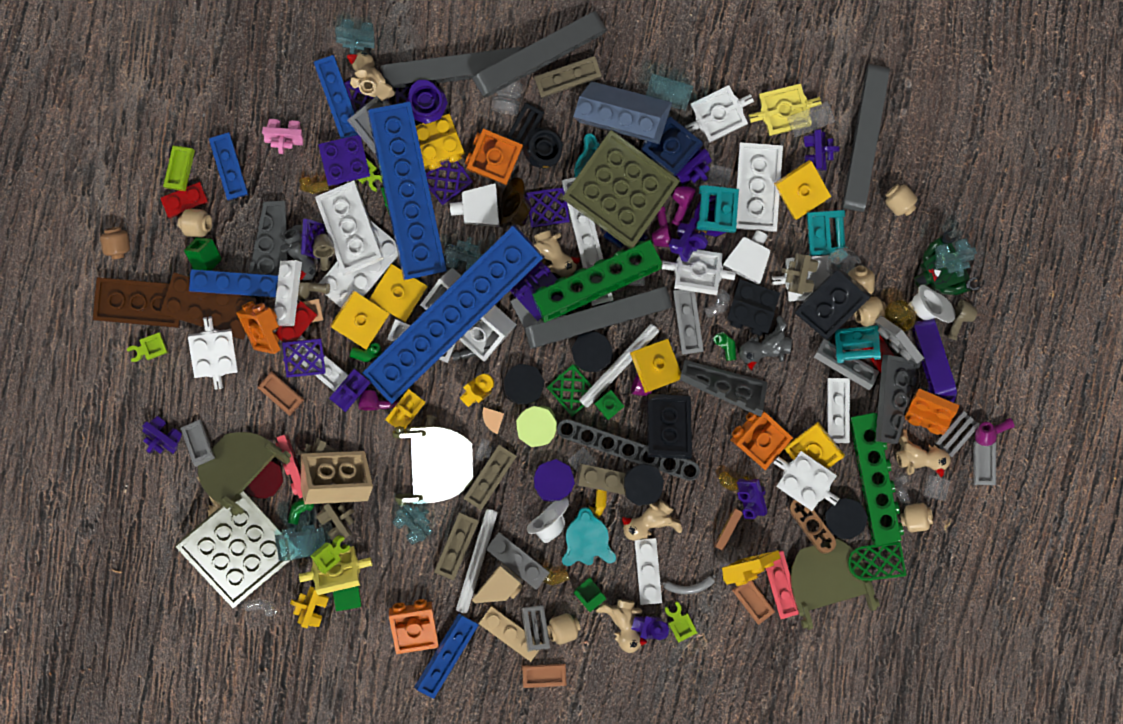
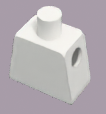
M496 184L463 191L462 202L450 203L451 216L464 215V223L468 225L500 227Z
M756 230L752 240L743 237L722 266L759 285L771 251L763 247L768 235Z

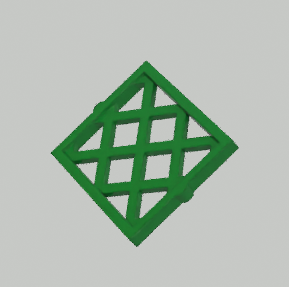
M572 364L546 388L566 411L573 416L584 407L580 400H573L574 392H582V397L588 391L585 390V383L590 388L592 385ZM569 370H572V378H564V375ZM575 371L582 379H575ZM561 380V388H553V384ZM564 381H572L571 389L563 388ZM574 381L582 382V390L574 389ZM553 391H560V398ZM563 391L571 392V399H563ZM563 402H570V410ZM573 402L581 403V406L576 411L573 410Z

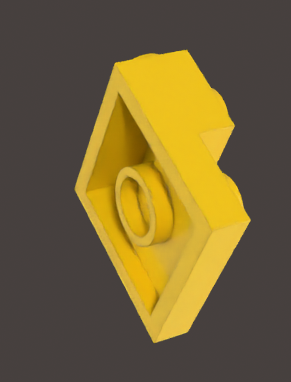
M450 113L442 116L437 121L429 124L422 123L416 126L425 169L429 168L430 171L442 167V162L449 161L453 163L461 160V156L465 155Z
M776 550L742 558L722 567L723 580L727 585L735 583L736 586L747 584L748 581L757 579V574L764 572V568L774 566L773 562L781 558L779 551Z

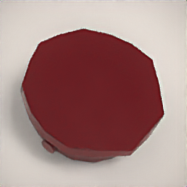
M271 460L245 488L246 492L250 496L260 499L273 497L283 483L280 465Z

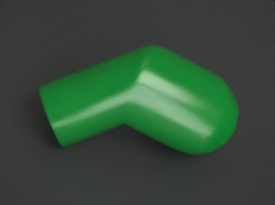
M723 332L714 335V343L725 350L726 361L736 360L734 339Z
M372 343L367 350L353 347L350 357L369 363L380 356L382 353L381 346L378 343Z
M303 497L294 502L290 509L288 523L298 525L300 514L305 510L311 511L314 504H304Z

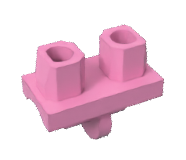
M269 119L267 126L263 127L262 130L264 142L271 143V147L278 148L279 154H284L285 148L293 149V145L303 146L304 139L299 121H289L288 129L281 128L279 120Z

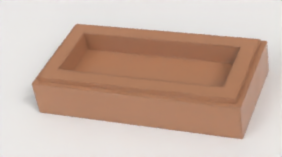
M272 371L257 387L289 416L304 401L298 393Z
M733 508L714 544L716 548L724 550L743 514L740 510Z
M752 580L748 581L747 584L736 586L732 589L758 625L775 613Z
M566 663L522 665L523 688L567 686Z

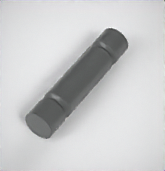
M465 349L452 353L453 360L457 361L476 356V354L470 349Z

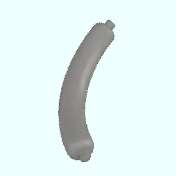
M714 575L708 576L702 582L690 586H681L669 581L663 582L666 590L673 593L694 594L710 587L715 583L716 577Z

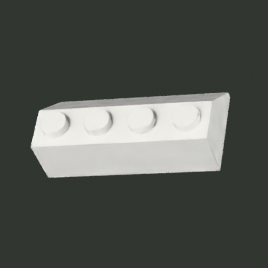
M451 268L438 280L420 306L427 310L461 275ZM494 306L459 340L485 362L517 324L499 308Z

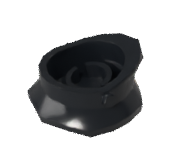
M548 127L532 129L522 144L523 153L527 161L532 166L548 169L558 163L563 149V142L560 136Z
M596 331L578 336L571 348L575 365L586 372H599L612 365L613 347L603 334Z
M520 363L512 367L503 379L504 397L511 402L524 405L538 400L541 397L545 383L538 368Z
M640 464L625 474V497L635 505L644 506L656 503L662 494L664 480L656 467Z
M842 498L838 500L835 506L832 504L825 512L828 530L841 540L855 538L864 532L868 516L861 503L853 499Z

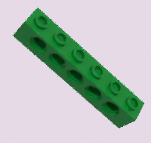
M651 240L646 242L640 241L627 251L620 250L616 252L612 258L607 260L601 259L588 269L581 268L574 273L575 275L571 277H562L549 287L543 286L538 288L532 295L544 323L662 269V261ZM634 258L641 260L637 265L630 263ZM618 267L622 271L614 274L611 272V269ZM595 276L602 278L599 283L591 281ZM576 285L582 287V290L579 292H574L571 289ZM556 294L563 296L560 301L552 300V297Z
M876 412L850 417V429L872 544L882 545L902 541L901 535H904L902 523H898L897 514L900 513L899 505L893 498L895 484L889 478L891 463L889 458L886 459L884 451L887 450V443L875 441L878 416ZM868 429L874 433V438L870 442L864 439V433ZM871 451H875L878 454V459L875 463H871L868 460V454ZM876 472H879L882 476V481L879 484H874L872 481V475ZM883 493L886 497V502L879 506L876 503V497ZM883 515H888L890 518V523L886 527L880 524V519Z

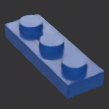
M228 132L209 138L227 200L230 201L249 195L231 133Z

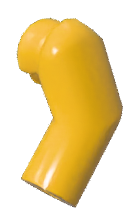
M596 489V505L589 508L599 519L606 508L607 491Z

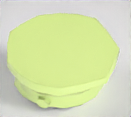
M542 405L529 407L521 412L516 420L519 439L530 447L547 445L555 437L557 421L550 407Z

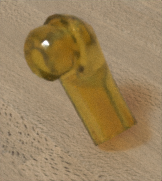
M309 177L299 180L300 189L303 192L315 194L329 190L327 180L311 183Z

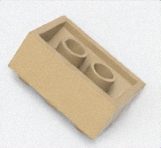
M365 451L301 454V490L304 504L368 501L373 484Z
M501 563L474 595L472 601L474 603L507 601L509 597L514 599L523 586L521 584L522 578L505 564Z

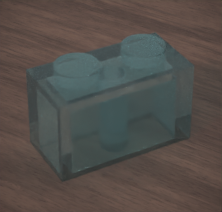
M652 74L646 96L672 102L671 107L686 111L694 86Z
M315 524L302 526V531L297 532L295 528L282 530L283 534L275 535L279 561L309 557L326 543L323 527L315 528Z

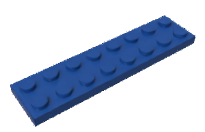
M411 102L369 109L367 113L403 279L408 280L445 272L447 270Z

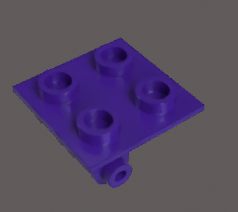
M359 135L318 144L328 186H340L344 182L370 177L362 139Z
M540 261L510 292L539 321L542 317L534 303L532 294L540 287H549L555 284V281L558 279ZM556 294L552 297V300L560 301L563 296Z

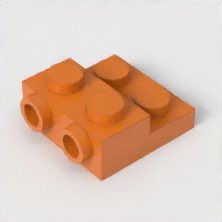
M483 128L481 133L478 132L473 142L476 147L473 153L469 152L466 158L467 170L507 186L523 145Z
M251 301L242 306L243 309L236 312L253 349L271 354L280 351L279 339L272 332L279 327L275 312L269 307H265L264 303L255 305L254 301Z
M918 389L910 401L904 417L905 420H908L914 426H922L933 434L944 435L960 405Z
M765 411L762 412L761 417L749 412L746 415L747 421L743 426H737L733 430V437L730 441L762 469L766 470L793 437Z
M419 599L412 605H405V603L400 602L394 604L393 608H389V621L396 654L439 647L432 601L427 602L425 599Z

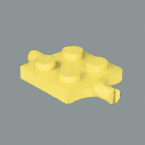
M797 84L760 93L761 112L749 114L750 123L763 120L766 124L768 135L773 136L811 126L809 110L812 107L822 106L820 97L807 100L803 93L802 85Z
M352 546L346 553L338 555L341 561L326 574L322 573L313 561L311 571L299 574L300 583L313 580L317 595L359 586L360 569L373 566L372 559L369 557L358 560L355 547Z

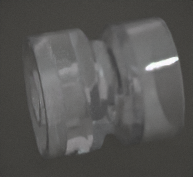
M515 82L496 92L497 96L492 99L491 110L502 114L518 115L520 102L517 98H520L522 95L523 84Z

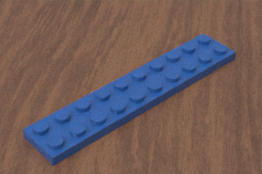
M513 225L362 373L393 404L544 258V255Z

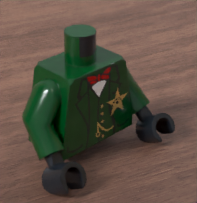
M952 228L948 229L943 236L930 243L922 256L923 262L920 264L923 273L914 277V282L918 288L920 285L930 284L932 290H938L941 294L959 295L970 290L982 288L983 285L978 287L974 285V280L980 277H969L955 251L952 242L958 238V235L955 238L948 236V233L953 230Z

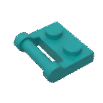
M708 185L700 186V216L696 229L735 233L739 189ZM710 195H716L714 222L708 221Z
M845 210L806 213L809 256L848 254V247L845 246L844 232ZM829 218H835L837 247L831 248Z
M878 325L838 329L835 332L837 363H844L845 360L866 358L881 359ZM873 347V349L843 352V350Z

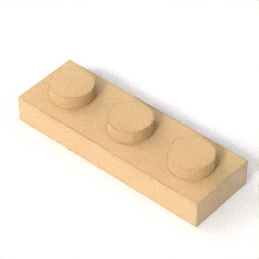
M493 606L489 608L479 622L482 627L530 662L539 652V650L528 652L524 629ZM532 636L533 645H535L534 636Z

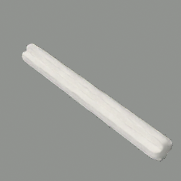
M650 324L580 398V402L585 407H589L632 361L630 352L645 347L659 333L657 327Z
M487 509L456 607L458 612H468L486 548L488 547L498 514L495 510Z

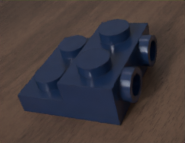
M669 117L666 121L660 143L657 144L645 140L642 150L651 160L665 168L673 176H676L701 148L703 142L672 117Z

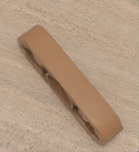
M793 500L789 511L798 525L820 553L828 554L832 552L836 546L834 536L816 512L809 510L807 507L803 509V512L806 515L810 512L812 516L807 517L802 522L800 519L804 517L800 511L797 513L794 511L796 503L798 505L802 504ZM809 520H815L818 523L819 528L817 531L811 532L807 529L806 524ZM823 530L825 533L821 536L824 540L829 539L831 541L829 544L830 548H822L820 537L815 540L813 536L818 535Z

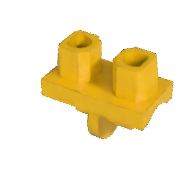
M486 373L477 376L463 387L466 392L460 399L467 407L476 401L478 403L493 392L494 379Z
M408 389L385 420L394 427L401 426L406 429L426 402Z
M310 586L307 596L300 593L298 600L291 599L290 604L295 606L293 614L299 616L297 623L301 624V627L308 628V626L319 627L322 616L313 611L316 605L325 608L329 597L325 594L317 595L315 587Z

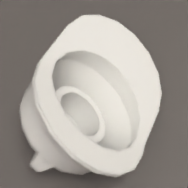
M920 285L918 293L908 304L909 308L922 320L938 318L949 323L955 319V310L948 299L926 285Z
M568 498L554 501L538 517L530 522L526 529L527 532L536 534L544 543H548L557 537L565 525L563 513L569 506Z

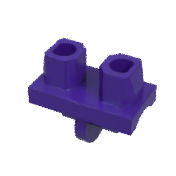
M821 129L815 130V133L804 135L805 147H815V155H805V162L810 160L819 171H827L826 153L827 160L832 161L834 160V153L840 152V147L833 146V139H827L826 146V132H822Z
M699 149L691 158L692 160L676 175L683 186L690 180L693 183L699 179L703 182L708 180L705 173L710 170L708 164L712 162V159L706 149Z
M692 218L689 224L680 223L677 233L681 239L673 238L669 243L671 252L679 254L682 261L688 262L693 251L705 249L708 244L705 238L706 234L696 229L698 219Z
M353 369L329 399L346 412L371 382L356 369Z
M156 416L150 423L146 421L142 426L144 428L142 432L149 436L143 441L149 445L146 452L151 454L156 450L162 454L165 448L174 455L182 434L174 428L167 436L162 433L161 430L165 427L166 422L159 416Z
M739 479L737 481L739 488L737 494L739 500L743 503L744 510L742 512L744 518L755 519L757 516H766L768 513L764 500L766 491L760 485L759 479L749 481Z
M658 616L635 617L631 628L641 632L640 637L644 639L663 640L670 633L669 625L661 621L662 618Z

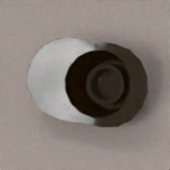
M519 177L513 178L503 192L499 221L502 224L511 222L524 226L530 213L531 203L524 195V181Z

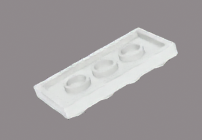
M739 143L736 189H739L736 229L777 231L780 194L774 183L781 179L782 145Z
M354 180L315 197L344 276L384 259L357 183Z
M372 221L371 224L384 259L345 276L342 274L337 261L319 282L320 284H330V292L325 295L341 308L353 290L365 297L388 270L389 266L398 258L395 240Z

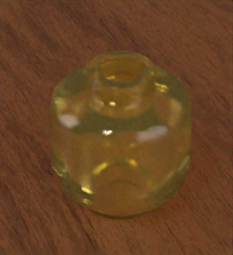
M896 300L891 302L885 310V318L903 331H908L915 325L916 312L906 301Z

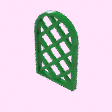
M901 542L865 545L856 548L848 558L850 573L862 581L907 576ZM895 545H896V547L893 549V551L890 550L888 547H886V546H895ZM881 547V549L878 551V553H877L875 550L872 549V548ZM898 547H899L900 556H898L896 553H894V552L897 550ZM866 549L863 554L859 552V550ZM883 549L890 553L887 559L880 555ZM869 550L875 554L872 561L865 556ZM854 553L861 556L857 563L851 559ZM892 555L899 559L896 565L888 561ZM877 557L884 561L881 567L874 563ZM862 559L869 562L866 569L859 565ZM886 563L893 568L889 574L883 570ZM900 563L902 564L903 571L897 568ZM871 565L878 569L875 575L867 571ZM856 567L863 571L860 576L854 572ZM895 570L900 573L898 575H892V573ZM880 571H881L883 574L886 575V576L877 577V575L880 573ZM866 573V574L869 575L871 578H862V577H863L864 574Z

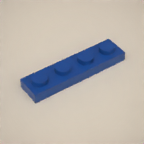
M331 55L314 61L340 138L359 135L347 121L355 112L335 56Z
M191 269L189 291L276 298L278 276Z
M460 613L457 615L414 686L417 691L433 699L435 698L479 626L477 622Z

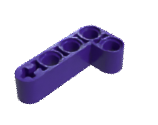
M935 319L912 322L911 328L917 349L924 357L921 362L929 384L928 392L954 402L957 395L956 385Z

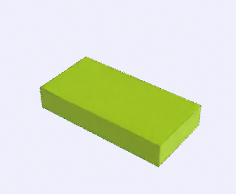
M172 146L163 187L186 191L195 153L193 148Z

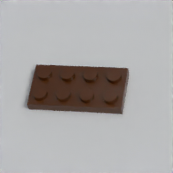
M173 272L160 314L204 327V317H207V320L208 317H212L214 329H232L233 337L244 340L246 332L236 312L243 309L242 306L248 302L254 301L256 303L257 299L244 295L190 292V277Z
M96 278L93 309L94 321L180 328L181 322L179 319L160 314L169 287L168 283Z

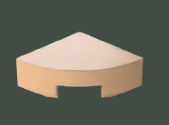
M483 407V420L486 426L492 432L498 434L504 413Z

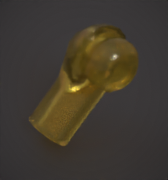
M726 471L720 473L718 477L721 486L730 491L739 490L737 485L739 479L749 481L748 476L735 479Z
M567 570L558 573L549 571V575L543 582L549 585H556L568 581L570 578Z

